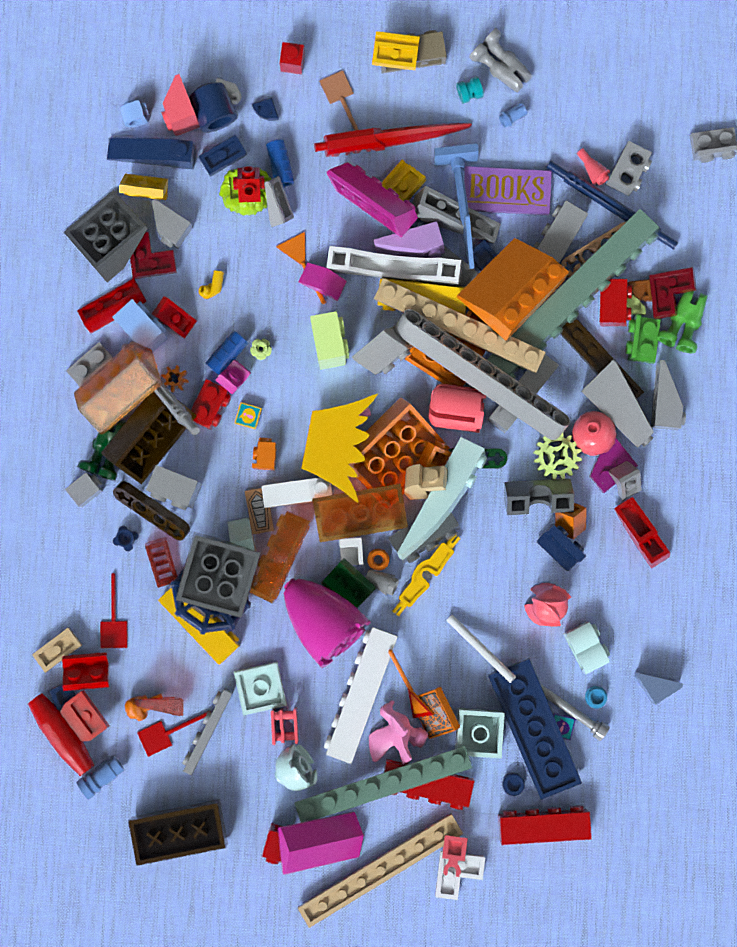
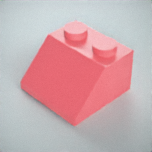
M177 74L162 103L165 111L161 112L168 131L173 130L175 136L200 127L180 74Z

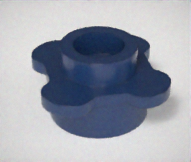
M120 526L119 532L113 538V544L123 547L125 551H131L134 541L139 538V534L136 531L128 530L126 526Z

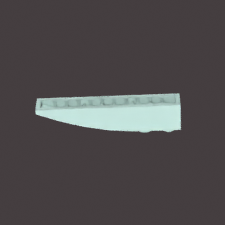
M460 437L445 465L448 469L446 490L430 492L397 552L400 559L404 560L421 546L454 510L467 488H472L476 480L475 473L477 469H482L487 459L485 457V448Z

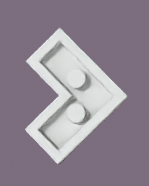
M440 850L435 897L458 900L460 877L483 880L485 856L466 854L465 862L458 861L461 874L459 877H455L456 870L454 867L448 869L447 875L443 874V868L448 863V859H442L443 851Z

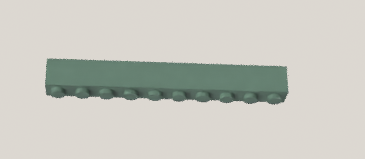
M639 209L517 329L512 337L543 351L547 347L546 342L551 337L553 339L558 337L563 331L562 327L567 322L572 323L578 317V311L583 306L587 308L595 300L593 296L599 290L603 292L611 284L610 279L615 275L617 277L620 276L627 268L625 265L631 259L635 261L642 254L643 251L641 249L646 244L651 245L659 237V226ZM494 354L487 359L513 378L516 377L514 374L520 368L522 370L525 369Z

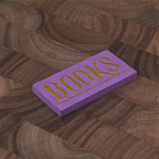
M465 166L464 183L468 207L476 212L549 215L552 171Z

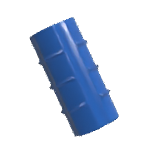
M275 140L267 143L266 148L273 177L279 176L283 188L293 185L295 182L285 141Z
M233 331L219 348L211 354V357L205 364L220 375L249 343L236 331Z

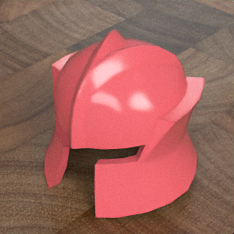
M541 583L531 588L530 590L536 596L532 598L533 604L524 605L528 617L534 623L541 626H561L560 620L567 613L568 600L571 596L564 589L552 583Z

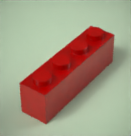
M386 759L383 773L405 765L399 761ZM453 774L402 791L401 793H405L406 797L410 799L428 798L429 803L441 805V802L450 803L451 808L463 810V807L469 808L475 781L470 777Z
M570 806V810H561V807H550L548 811L539 812L537 808L526 809V813H517L516 810H505L503 814H498L501 845L592 839L590 812L584 809L583 806Z

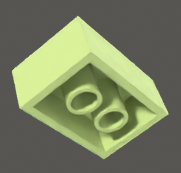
M337 311L310 316L320 370L346 365V359H349L347 339H342L345 337L343 318L338 317Z

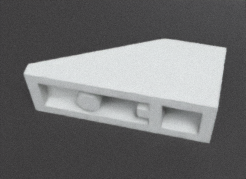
M322 478L261 486L264 508L333 499L331 483Z

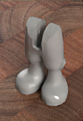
M495 28L486 37L484 42L480 43L473 50L469 58L474 62H482L490 67L489 70L493 77H497L505 85L518 93L523 88L522 82L527 83L533 76L521 61L516 58L513 52L505 51L499 43L501 32ZM488 51L492 52L496 57H498L499 61H496L494 58H492Z

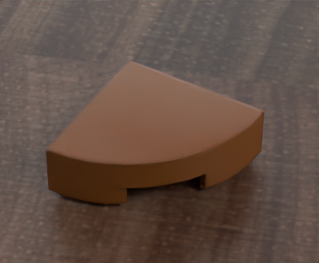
M650 279L628 282V285H632V295L641 301L652 302Z

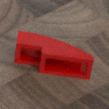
M633 497L614 508L627 533L651 569L670 558V551L658 536V531Z

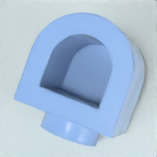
M140 100L124 102L120 109L126 127H136L148 123L146 115H149V110L146 102L141 103Z

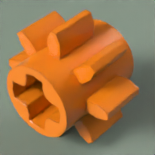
M176 365L175 369L172 370L167 367V374L161 375L167 381L164 385L166 387L170 385L172 393L175 392V388L184 391L183 384L189 383L187 379H184L187 371L180 372L179 365ZM174 374L176 376H179V382L176 384L172 381L173 379L171 377Z

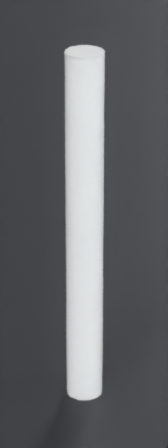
M454 615L447 619V622L510 683L516 678Z

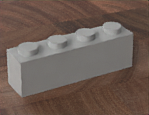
M565 201L563 206L558 204L552 214L555 220L552 225L546 224L541 233L544 236L541 243L536 241L533 246L553 257L559 263L588 216L587 212L568 201Z

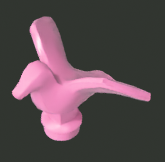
M391 700L380 708V715L388 721V725L369 734L370 755L373 762H377L391 746H395L399 751L402 764L405 765L412 759L408 749V741L414 747L421 748L426 742L428 732L423 730L422 727L413 728L406 715L393 710L394 701Z

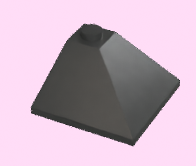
M113 190L66 229L64 234L103 279L109 282L125 268L148 228Z
M194 532L176 600L242 618L260 552L216 537Z

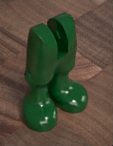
M107 415L96 438L93 440L94 452L88 460H80L77 468L95 475L98 473L102 478L116 481L118 475L112 462L106 458L103 466L100 467L103 456L101 452L126 423V420L121 419L117 424L115 432L112 433L116 417Z

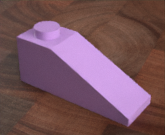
M437 221L409 229L402 238L397 234H392L373 240L376 253L416 258H439L445 253Z

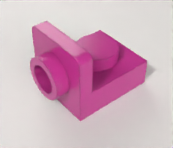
M233 360L226 370L217 377L216 381L233 394L250 376L251 372L237 360Z

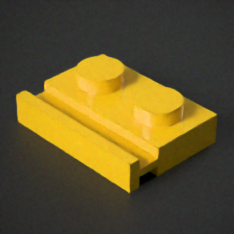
M376 31L372 65L415 71L420 37Z
M402 159L381 183L385 189H393L402 201H409L427 179L422 173Z

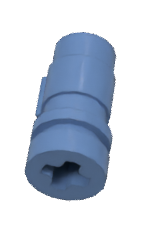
M114 756L110 760H105L98 765L91 774L87 773L85 778H80L76 781V784L83 795L89 800L96 795L95 792L99 793L104 785L110 783L125 770L120 761Z

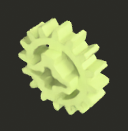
M562 433L557 440H551L544 436L542 437L544 443L538 442L536 444L540 449L533 452V454L538 455L534 463H540L537 470L544 469V477L552 474V479H556L557 475H559L560 479H565V473L568 476H572L571 469L578 470L579 467L575 463L582 461V458L577 457V454L582 451L581 449H575L576 442H570L571 435L563 438L564 435ZM551 442H561L557 447L548 445ZM568 447H569V449H570V451H571L572 458L568 457V453H567ZM561 450L560 457L562 459L554 462L555 455L553 453ZM543 453L547 455V465L544 462ZM558 465H563L564 467H567L566 469L560 471L554 470Z

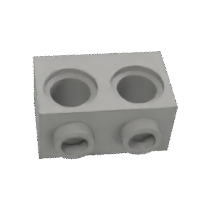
M628 141L606 185L627 196L633 190L637 192L643 181L639 178L642 172L646 173L652 163L649 160L652 152ZM631 157H638L640 164H634L631 161ZM627 175L631 179V183H624L621 180V176Z

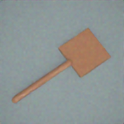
M343 70L320 80L319 82L329 103L332 104L340 100L354 131L359 130L344 99L354 93Z

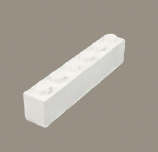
M372 627L371 631L366 630L362 641L366 643L364 651H359L355 660V664H358L356 673L351 672L347 682V685H350L348 694L343 693L339 706L343 707L341 714L335 715L331 726L335 728L332 736L328 735L324 748L327 749L326 755L352 764L390 659L388 650L393 651L398 636Z

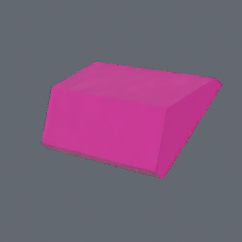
M355 812L279 827L282 872L286 875L359 857L364 835Z

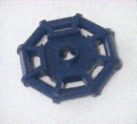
M183 568L175 580L170 582L176 608L175 615L181 617L203 635L208 632L233 631L241 619L240 617L233 615L230 617L229 614L192 604L184 606V602L176 600ZM248 597L243 614L247 609L251 607V602L249 601ZM193 608L203 616V621L193 616L188 610ZM221 616L224 622L208 623L209 618Z

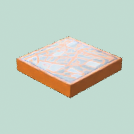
M441 687L417 695L435 713L432 716L419 717L424 730L428 732L429 739L461 728Z

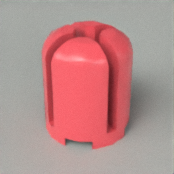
M438 384L431 393L429 420L435 427L480 433L484 416L483 399H486V396L472 387Z

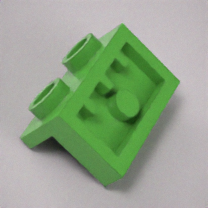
M636 314L633 320L629 321L628 332L631 333L630 341H627L625 348L628 360L655 363L660 319L641 317L640 314Z

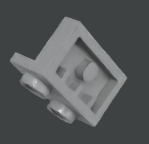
M734 127L691 133L690 135L694 161L701 160V163L713 161L714 158L722 157L723 160L737 155Z
M98 342L68 368L66 372L83 391L87 389L90 391L97 386L99 378L103 375L107 376L115 370L116 367L114 365L117 364V361Z

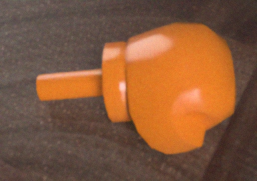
M160 693L147 699L146 694L130 698L125 702V711L130 719L142 721L147 718V710L152 709L150 704L162 699L163 696Z

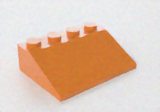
M514 238L457 295V298L507 341L564 282L569 271L553 257Z
M400 397L366 431L369 437L363 442L353 445L363 454L365 461L348 465L356 472V478L386 509H389L404 494L406 469L416 465V461L420 460L428 441L431 443H435V440L445 442L417 410Z

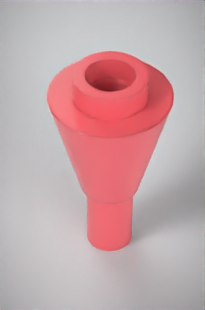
M584 148L577 152V155L584 162L592 184H604L609 179L610 170L591 158Z

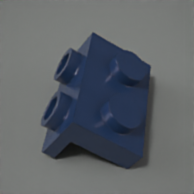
M552 525L536 542L566 571H570L576 563L581 562L586 557L583 553L585 549L577 541L572 543L567 538V531L560 525L558 527Z

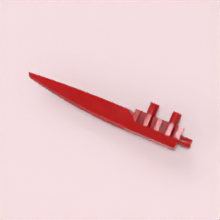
M432 124L381 130V128H369L329 134L324 136L323 142L314 143L315 152L325 151L326 157H338L340 153L344 152L345 155H350V152L357 154L366 149V152L371 150L382 151L385 150V147L414 143L470 128L472 124Z

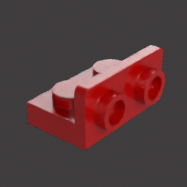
M206 379L191 409L197 415L193 422L209 430H212L213 426L217 427L222 418L220 412L223 406L227 407L231 400L230 392L224 387Z
M106 652L62 656V686L64 691L109 687V662Z

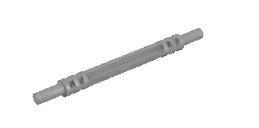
M123 344L121 349L129 358V363L168 407L177 421L182 425L184 424L192 435H197L200 429L191 419L190 413L174 397L139 353H135L129 344Z

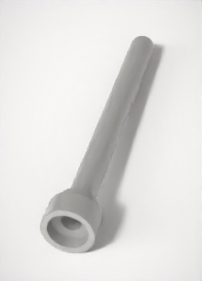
M541 684L546 698L591 729L590 732L593 733V737L601 741L610 729L609 725L603 721L601 723L599 721L595 722Z

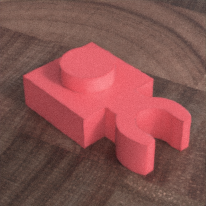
M444 836L442 859H448V863L443 868L444 875L448 874L450 867H454L456 870L455 877L460 876L461 869L458 861L465 862L468 838Z

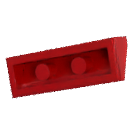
M131 279L80 308L77 312L89 333H93L114 321L112 317L130 300L133 299L136 304L138 302L144 304L147 300L135 279Z

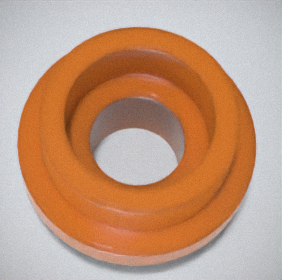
M374 549L368 555V564L374 570H383L389 564V555L383 549ZM377 555L383 558L380 564L374 562V558Z

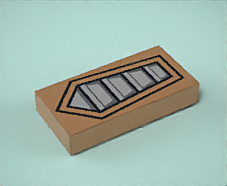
M262 488L245 491L252 534L274 531L270 507L264 508Z

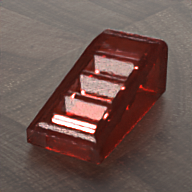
M163 537L145 543V549L158 588L169 585L178 576L167 538ZM164 547L163 550L152 552L154 548ZM163 555L167 556V558L158 561L154 559ZM169 563L170 567L157 570L158 566ZM172 572V576L162 579L159 577V575Z
M180 697L133 700V705L137 707L183 716V699Z

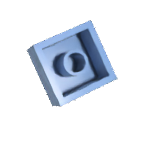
M132 299L112 318L149 356L167 340V337L164 335L166 330L156 318L153 320L149 318L152 314L141 302L136 304Z

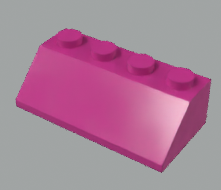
M347 162L326 172L339 194L402 238L417 220L416 207L410 201L399 199V195L393 189L388 188L387 190L382 187V183L374 176L370 178L365 175L366 172L360 166L356 165L354 167Z

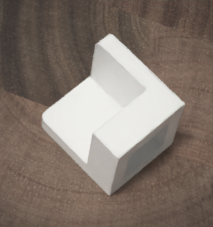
M362 538L339 539L341 560L345 558L352 565H363Z

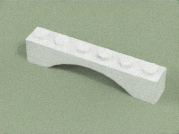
M329 246L327 268L336 273L460 286L463 267L462 261L455 259L393 256Z

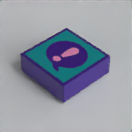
M553 713L563 738L571 741L576 719Z

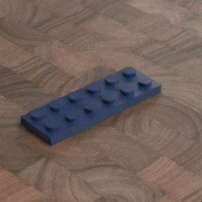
M530 658L507 667L516 676L511 683L498 671L489 674L490 682L540 800L582 784Z

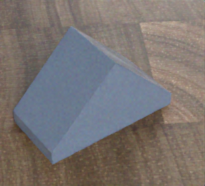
M635 672V678L651 703L655 705L683 687L681 682Z

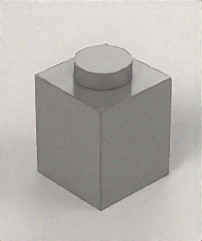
M88 473L83 474L65 489L78 507L82 508L103 492L100 488L102 485L101 481L95 474L91 476Z

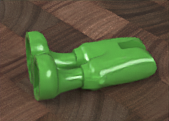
M694 291L683 293L676 306L677 315L671 317V326L667 331H660L657 337L658 341L662 344L674 347L679 329L685 323V329L676 349L691 354L695 353L698 348L697 344L692 340L693 332L702 325L701 319L708 295L700 293L695 301V305L690 302H692Z

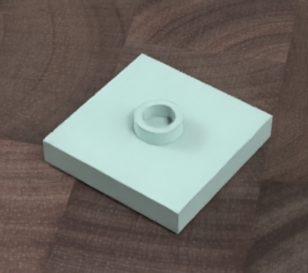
M278 661L234 671L243 716L287 706Z

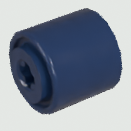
M221 82L204 84L189 96L201 131L204 133L223 129L238 118L225 84Z

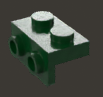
M345 558L321 582L324 587L336 592L356 608L376 589Z

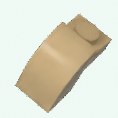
M421 464L408 467L405 475V495L410 500L427 499L431 491L446 490L448 469L445 466L423 467Z

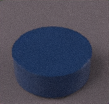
M508 773L502 780V787L508 795L517 796L523 792L525 782L519 774Z

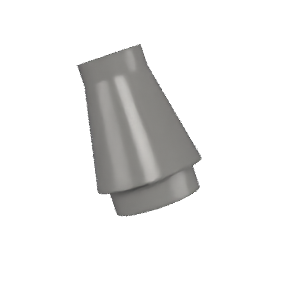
M369 569L365 577L385 595L389 594L392 596L399 584V579L395 578V575Z

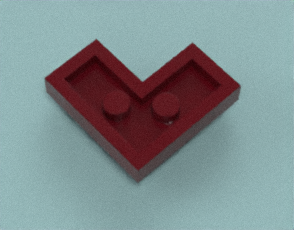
M145 232L130 257L133 279L177 273L174 251L152 253L150 234Z
M693 267L649 275L654 318L660 319L676 316L675 294L697 290Z

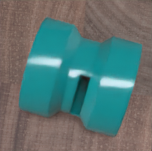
M478 76L470 78L469 82L461 81L456 83L458 96L462 104L468 103L473 98L480 99L484 97L483 88Z

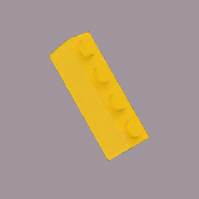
M384 278L463 315L466 314L467 306L457 298V295L465 287ZM377 303V305L383 306V310L395 311L394 308L383 303Z
M172 588L158 599L163 607L218 665L222 664L240 646L237 643L240 639L232 631L208 632L203 635L181 617H177L175 615L176 608ZM193 608L188 610L193 616L203 621V616ZM217 616L215 618H209L208 623L223 622Z

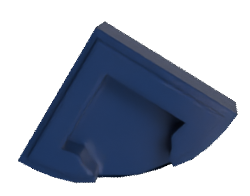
M272 97L251 104L254 112L262 119L268 121L279 120Z

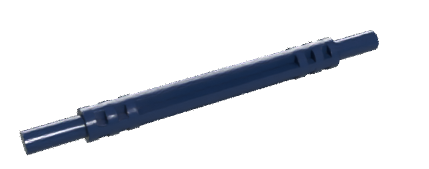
M551 160L546 168L563 178V182L627 222L636 213L571 170L568 172ZM659 228V237L657 239L674 250L679 242L663 233L661 228Z

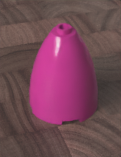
M293 578L284 586L286 589L284 591L285 605L292 626L307 652L321 668L331 664L333 656L337 657L350 648L366 631L363 626H368L371 623L348 600L322 585L300 578L297 580Z

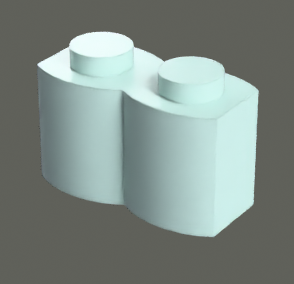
M585 622L563 633L584 674H588L610 662L608 659L610 652L605 644H600L598 639L600 633L595 624L591 625L590 622Z

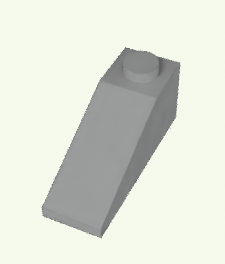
M660 360L656 363L651 427L679 430L685 424L686 413L683 412V404L665 360Z

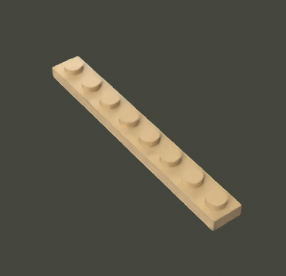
M384 278L374 297V300L402 313L406 309L414 310L448 334L534 373L537 372L546 353L512 336L505 341L490 326Z
M450 813L298 906V910L310 928L443 847L445 835L459 837L463 832Z

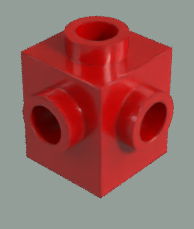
M245 166L237 168V177H233V188L238 190L239 203L261 202V189H265L264 176H260V167Z

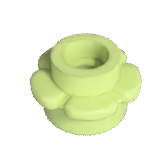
M256 339L252 342L250 352L258 360H264L267 356H270L272 348L268 340Z

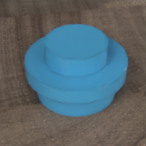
M592 686L585 693V701L592 708H601L607 702V693L602 687Z

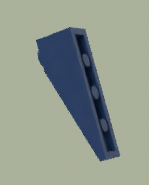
M109 138L107 160L194 169L196 147L193 141L180 139Z

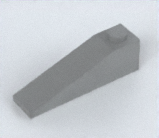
M427 186L414 196L412 204L416 207L415 212L418 219L428 224L437 221L438 227L463 234L464 228L460 220L457 201ZM468 207L471 236L494 244L501 224Z
M545 354L537 372L534 373L527 370L518 382L537 394L559 365ZM499 405L488 421L503 433H506L518 417Z

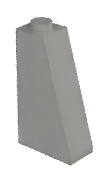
M613 359L581 392L603 414L608 416L613 424L637 448L640 445L645 447L653 439L651 435L654 433V430L618 363Z

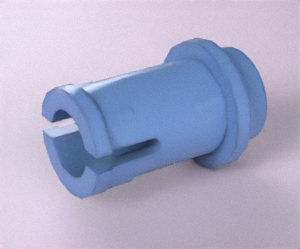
M520 102L510 110L502 111L499 120L504 127H511L513 122L526 116L528 112L523 103Z

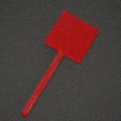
M115 573L111 574V622H100V648H127V621H116Z
M208 711L167 731L162 721L137 732L147 756L149 757L172 746L169 734L205 718Z

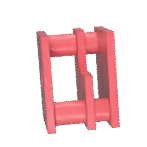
M294 707L293 711H283V708H280L279 712H275V709L271 710L272 745H276L277 741L285 743L288 740H295V744H298L297 707ZM294 719V732L284 731V720ZM276 720H280L281 733H276Z

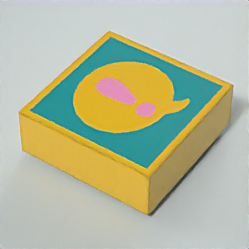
M240 402L235 424L256 430L262 408Z

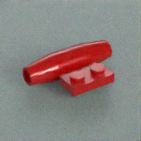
M84 690L79 692L64 704L61 711L43 693L32 699L28 706L40 730L58 755L79 776L95 766L83 741H91L110 727V725Z

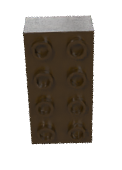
M152 389L101 454L142 485L155 466L159 464L187 428L184 424L182 425L177 421L168 407ZM181 403L190 413L191 419L194 420L197 415Z
M220 799L133 816L128 820L136 866L224 849L228 845Z

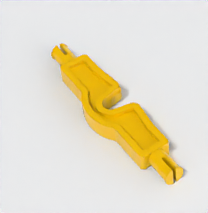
M454 536L446 544L441 543L429 559L417 565L412 573L411 582L399 596L400 602L392 612L400 616L407 606L411 607L429 588L430 584L423 578L422 573L429 571L434 576H438L447 561L454 554L452 549L461 540L459 537L455 539L456 536Z

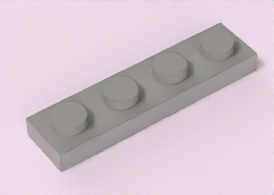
M226 688L223 692L218 691L213 701V704L216 706L212 713L208 711L203 721V724L206 726L202 733L198 731L192 743L196 746L192 753H187L182 763L186 765L183 770L190 775L193 774L233 694L232 691Z

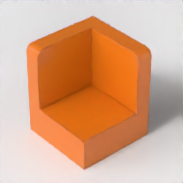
M574 503V512L555 513V526L558 527L560 525L567 531V537L574 540L586 529V507Z

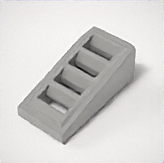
M279 176L265 182L271 227L293 219L294 215Z

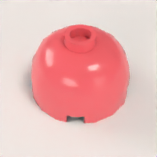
M590 411L581 415L575 421L572 430L573 441L576 442L577 448L581 449L584 454L591 456L608 452L615 444L617 437L616 426L612 420L598 411Z

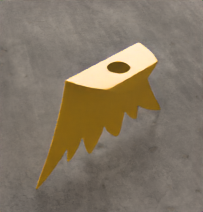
M378 394L346 405L312 411L301 469L309 471L333 484L357 503L356 492L348 476L357 477V474L348 464L365 461L363 454L353 445L366 440L369 434L355 427L368 419V417L359 416V414L374 401Z

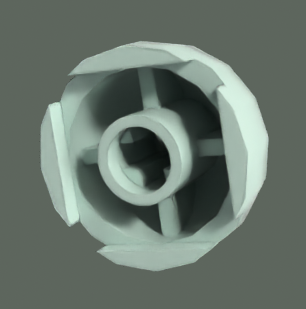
M295 744L286 748L276 760L275 777L277 781L292 791H300L315 785L317 782V771H312L310 764L314 762L301 745L295 747Z

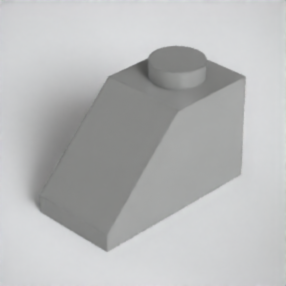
M154 199L152 206L157 232L161 237L160 241L169 248L175 246L179 249L192 230V224Z

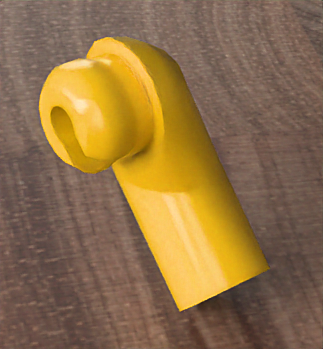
M214 270L212 282L205 286H200L198 290L199 295L204 299H210L220 293L224 272Z

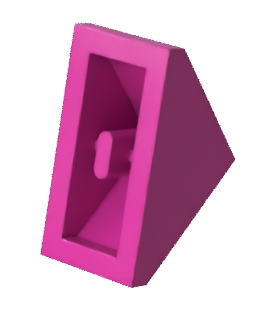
M308 262L298 283L338 301L347 282L330 269Z

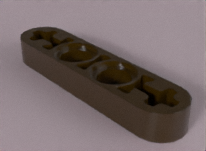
M121 481L114 488L113 495L119 502L172 538L181 541L190 532V526L186 521L130 483Z

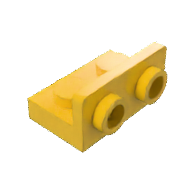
M125 173L119 184V193H124L127 196L167 200L168 179Z

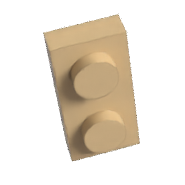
M69 627L33 653L32 656L46 673L62 661V656L72 654L82 644Z

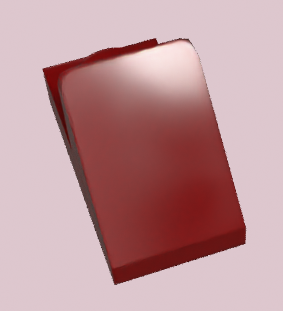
M163 296L151 313L159 322L184 339L197 322V320L165 296Z

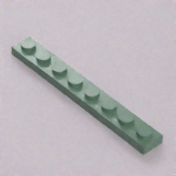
M466 746L297 801L295 802V807L301 823L316 820L473 767Z

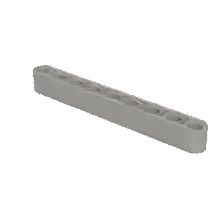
M406 309L403 312L394 330L399 337L545 437L557 440L569 426V417L551 403L418 312L411 309Z

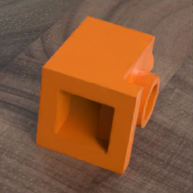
M259 438L258 447L253 448V460H257V464L252 463L253 469L275 471L277 444L272 442L271 438Z
M435 440V443H431L428 441L420 460H417L416 464H421L423 467L445 466L452 452L446 449L448 445Z

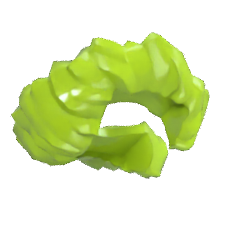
M260 168V176H264L265 182L271 180L272 178L269 177L267 172ZM237 169L228 171L224 176V181L219 191V196L222 197L226 208L242 216L256 215L257 212L268 208L265 189H261V202L239 203L238 190L233 188V177H237Z

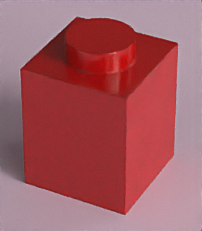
M282 42L279 62L281 72L302 74L305 57L303 44Z

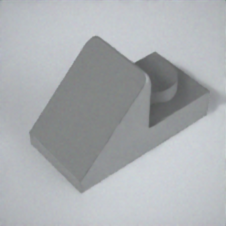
M628 461L609 470L610 476L617 485L618 495L622 501L641 491L640 471Z

